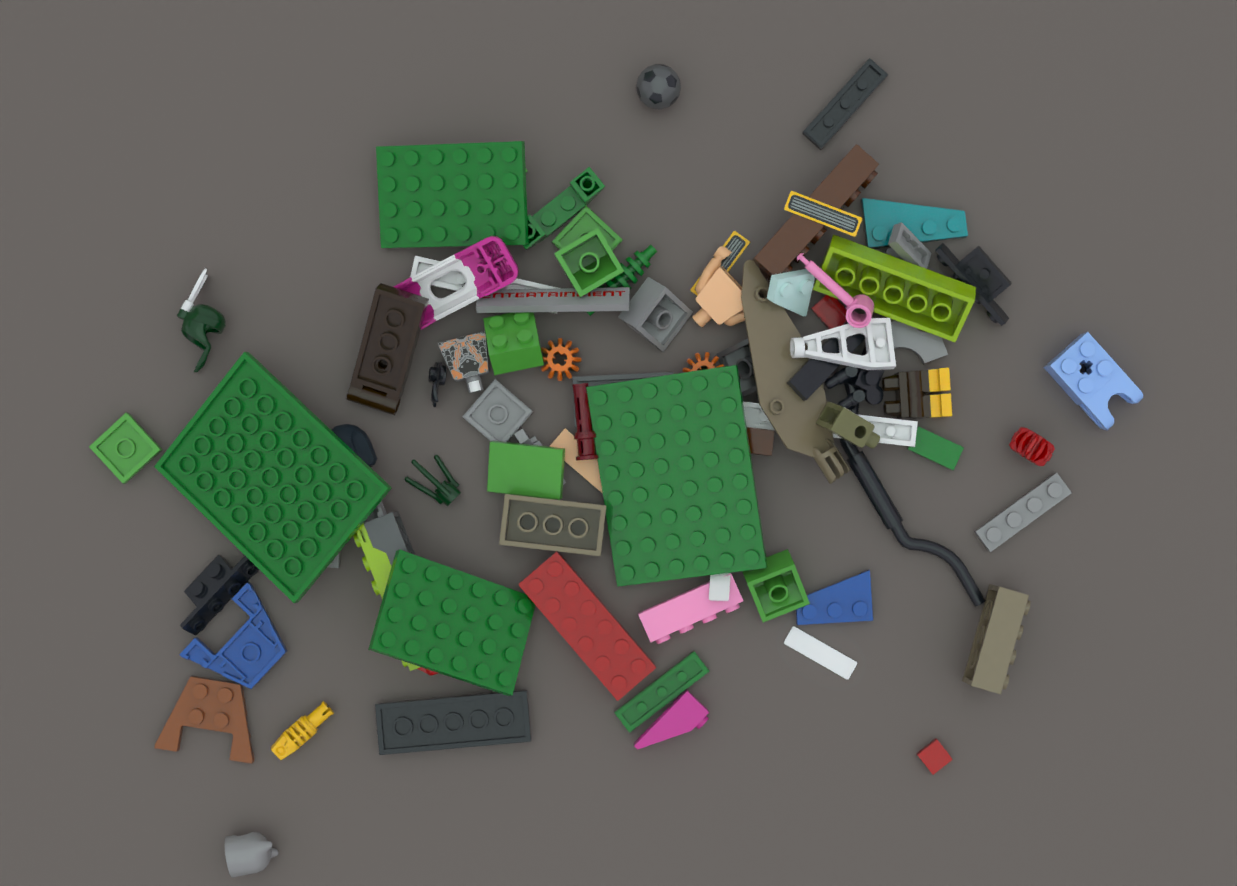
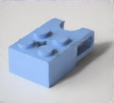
M1089 332L1080 334L1043 367L1068 396L1103 430H1108L1114 424V417L1108 409V401L1111 396L1119 395L1127 403L1136 404L1143 399L1141 390ZM1080 363L1086 366V372L1080 373Z

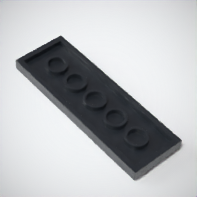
M527 690L514 691L511 696L497 692L375 704L379 755L531 742Z

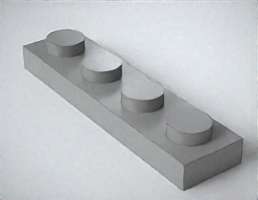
M1054 473L983 524L974 533L988 552H992L1072 492L1058 473Z

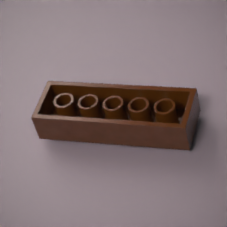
M856 144L813 191L809 198L841 209L843 205L849 207L861 193L858 190L859 187L862 186L865 189L878 173L875 169L879 163ZM793 214L753 258V261L763 276L769 281L771 280V275L791 272L793 267L790 264L793 261L798 264L800 260L797 261V256L800 253H804L803 256H805L810 250L807 245L810 242L815 245L827 229L824 228L825 225Z

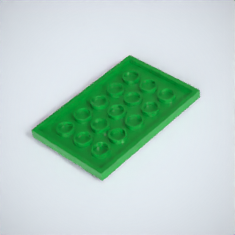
M525 141L376 147L381 248L471 246L489 236L499 237L505 245L528 244Z
M397 550L368 650L511 696L514 692L536 605L526 594L403 550Z

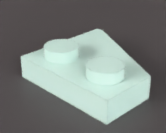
M806 269L771 275L767 299L804 317L807 315L815 277Z

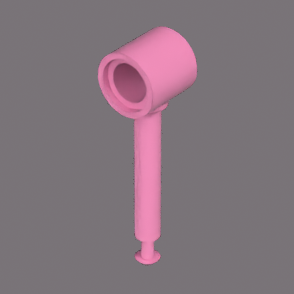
M800 253L797 256V261H802L805 264L804 268L846 305L847 322L855 328L867 326L871 321L874 311L872 299L863 294L854 297L850 296L812 260L808 261L803 256L804 253ZM861 308L866 313L858 314L854 309Z

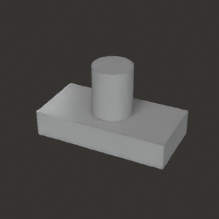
M902 222L895 224L888 242L890 248L887 249L886 254L927 269L932 253Z

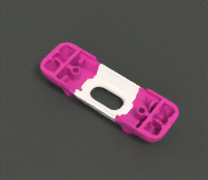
M489 236L393 287L429 299L421 327L422 330L464 306L511 284L518 276V267L502 239L497 236ZM451 271H459L463 274L466 284L462 289L444 298H438L432 293L431 283Z

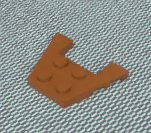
M191 676L154 748L179 751L183 726L233 734L229 760L252 764L254 762V753H252L251 735L246 717L247 710L243 685L235 682Z

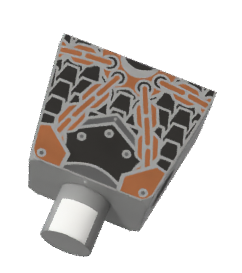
M485 331L438 343L454 381L466 380L469 394L484 390L480 376L490 373Z

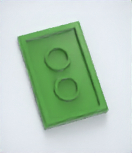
M491 441L489 447L487 492L562 499L565 448Z

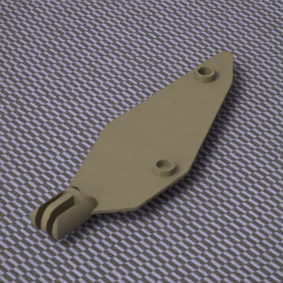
M747 260L743 265L741 300L759 405L785 447L814 458L829 484H832L836 479L841 478L844 473L846 474L851 471V469L834 444L833 434L816 424L827 404L824 385L822 383L807 400L803 401L787 384L790 378L810 358L791 357V338L802 336L785 309L767 299L768 282L753 260ZM758 292L763 293L764 299L759 297Z

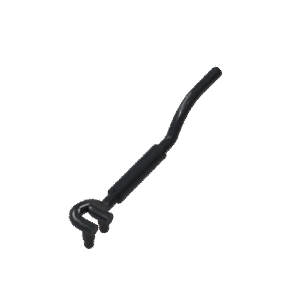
M846 366L834 373V376L828 378L824 384L827 389H831L838 384L844 383L847 397L838 402L837 405L845 407L858 415L859 403L865 399V393L850 385L852 378L857 375L858 369ZM839 438L841 446L848 456V464L887 530L891 529L902 547L908 550L927 552L943 559L957 575L974 606L976 607L984 603L986 600L962 560L953 551L936 542L912 538L908 535L901 523L903 521L901 515L864 452H859L855 445Z

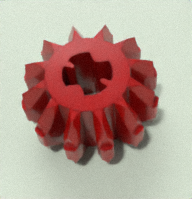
M1020 427L1017 433L1015 432L1009 444L1013 451L1037 466H1044L1047 461L1049 462L1055 450L1053 444L1025 427Z

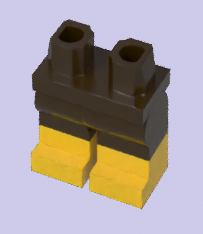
M949 368L898 372L892 376L882 378L883 392L895 391L896 401H884V415L897 416V419L952 416L951 393L924 395V393L951 390Z

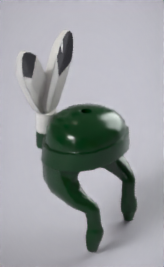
M206 268L197 280L188 300L184 301L177 314V317L183 320L181 328L183 336L204 351L195 367V373L203 368L211 350V344L206 334L209 332L221 334L226 327L225 317L218 310L204 304L195 306L193 304L208 277L206 275L208 269Z

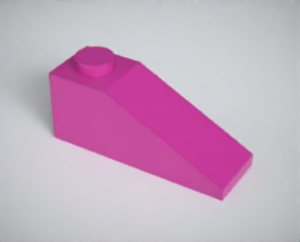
M686 689L634 742V747L641 749L692 731L695 727L700 729L709 719L706 716L709 711Z

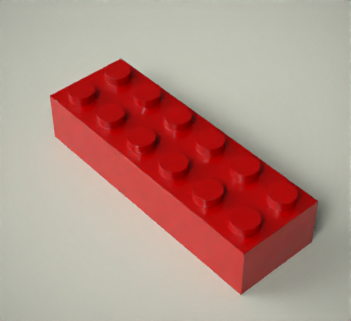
M558 551L518 584L617 701L656 669L654 662Z

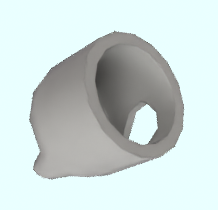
M251 832L241 836H226L225 856L230 876L234 878L261 872L266 869L271 858L279 854L278 850L272 848V842L268 841L259 832Z

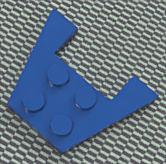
M247 582L232 600L250 616L249 620L217 654H214L196 637L179 655L252 689L283 657L287 649L250 582Z

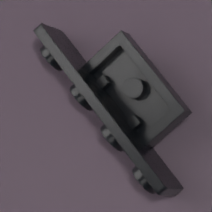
M942 243L935 250L938 253V260L944 266H949L952 269L956 280L976 287L975 302L982 304L988 310L986 313L994 323L998 322L1003 326L1009 317L993 299L1012 284L1011 281L980 246H977L959 261L949 248Z
M218 555L184 591L196 608L180 624L181 628L193 635H198L259 569L246 556L232 568L224 557Z

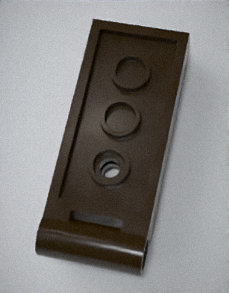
M382 283L376 287L347 393V400L394 416L396 415L427 309L428 298ZM381 360H385L387 365H384Z

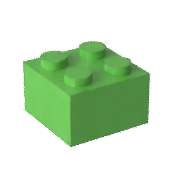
M534 312L506 313L483 318L488 352L494 375L544 365Z

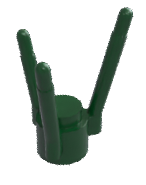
M435 455L434 459L449 483L445 480L441 484L416 460H412L411 463L437 487L436 493L409 477H405L404 480L435 499L440 505L444 503L448 507L461 493L457 488L460 484L453 479L440 457Z

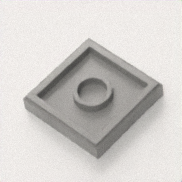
M494 379L462 417L490 441L508 442L533 411Z

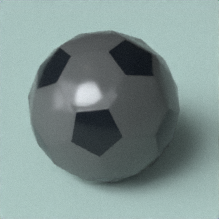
M654 64L641 72L637 80L636 89L640 100L647 107L661 110L670 107L676 102L680 95L681 83L677 73L671 67L664 64Z

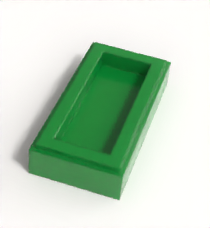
M917 426L915 447H907V450L952 471L955 469L964 447Z

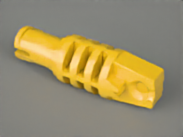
M323 701L308 716H301L285 730L271 746V751L280 760L289 756L317 733V727L334 714L333 710L327 707V703Z

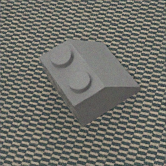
M647 277L630 300L629 311H622L618 317L632 330L664 352L693 311L665 286Z

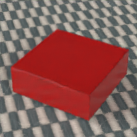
M934 739L916 753L932 775L953 760L937 739Z

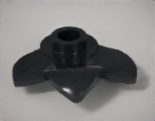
M435 362L434 367L429 368L428 380L433 382L431 392L433 407H436V402H438L439 385H445L446 365H443L442 362Z

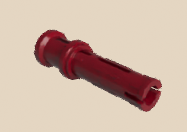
M588 383L572 385L577 433L574 435V439L577 440L578 449L576 461L599 459L595 453L594 438H596V433L592 431L586 389L589 386Z

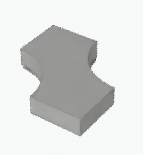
M898 321L891 322L894 349L905 348L913 351L918 355L923 364L948 355L941 337L920 331L915 327Z

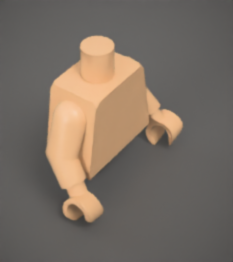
M724 246L717 249L713 255L715 258L709 261L695 287V291L698 294L695 300L702 308L692 318L702 328L711 319L718 325L724 323L727 326H734L745 321L741 300L742 286L723 266L721 267L722 260L732 253Z

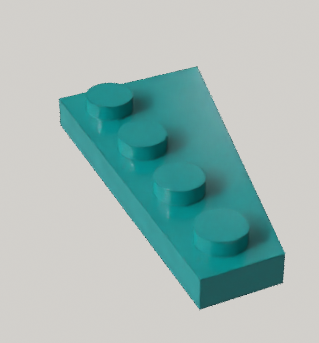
M867 198L861 199L866 245L869 248L889 246L888 242L893 226L901 222L920 242L968 236L965 211Z

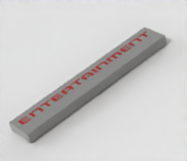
M630 287L596 288L581 298L574 288L499 289L478 299L476 311L477 313L629 311Z

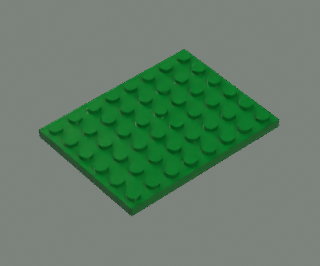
M244 352L154 466L293 603H298L392 489L388 483L249 352Z
M737 365L586 387L592 428L596 433L594 441L596 454L599 458L597 460L604 505H607L606 518L617 587L768 567Z

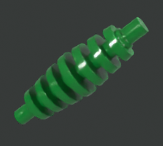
M650 244L643 252L635 251L633 254L636 259L633 260L631 257H627L625 259L629 264L627 267L620 263L624 272L614 277L613 281L609 280L606 282V288L630 287L626 282L628 279L633 284H636L638 280L634 274L637 273L642 277L644 271L641 267L643 265L647 269L650 267V258L657 253V250ZM595 311L587 313L591 316Z

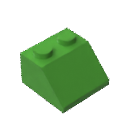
M599 227L554 253L555 258L580 298L624 272Z
M788 549L766 557L767 568L742 571L762 622L810 604Z

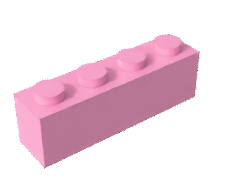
M728 574L731 575L728 601L709 600V581L639 612L638 615L650 642L656 641L657 644L669 640L671 638L669 634L679 630L680 634L694 628L693 623L702 620L704 624L716 619V613L725 610L726 613L740 608L739 603L743 602V598L732 574Z

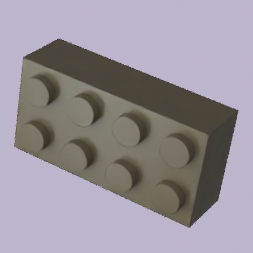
M505 494L499 545L601 556L607 505Z
M989 584L985 597L986 601L983 604L962 678L963 682L997 694H1001L1002 689L1005 690L1009 683V675L1007 674L1009 664L1013 665L1016 658L1015 643L1016 640L1021 639L1023 633V625H1021L1023 615L1026 616L1030 609L1029 595Z

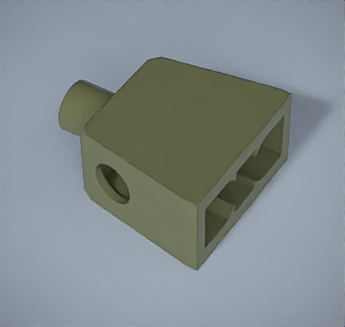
M829 401L816 422L817 425L860 448L866 445L874 449L880 441V435L873 432L875 426L847 408Z

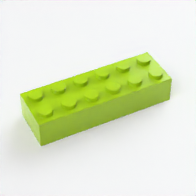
M834 234L820 265V268L850 296L854 297L863 294L870 297L874 303V313L952 342H956L975 301L976 287ZM815 278L812 290L838 299Z

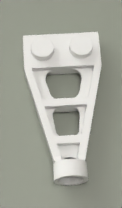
M871 318L870 323L863 328H855L850 324H845L804 336L803 338H791L790 354L792 358H810L865 370H886L896 367L890 318ZM863 334L865 336L867 354L861 356L848 352L847 337ZM837 338L839 353L823 352L821 341Z

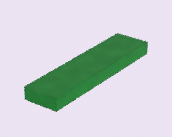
M693 651L614 713L630 733L710 671L696 652Z

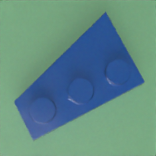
M870 570L807 594L810 604L796 609L797 625L873 621Z

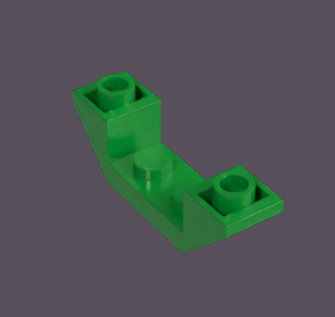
M590 167L574 178L567 189L533 216L530 214L527 216L528 244L522 245L526 250L548 238L578 214L605 188V185Z

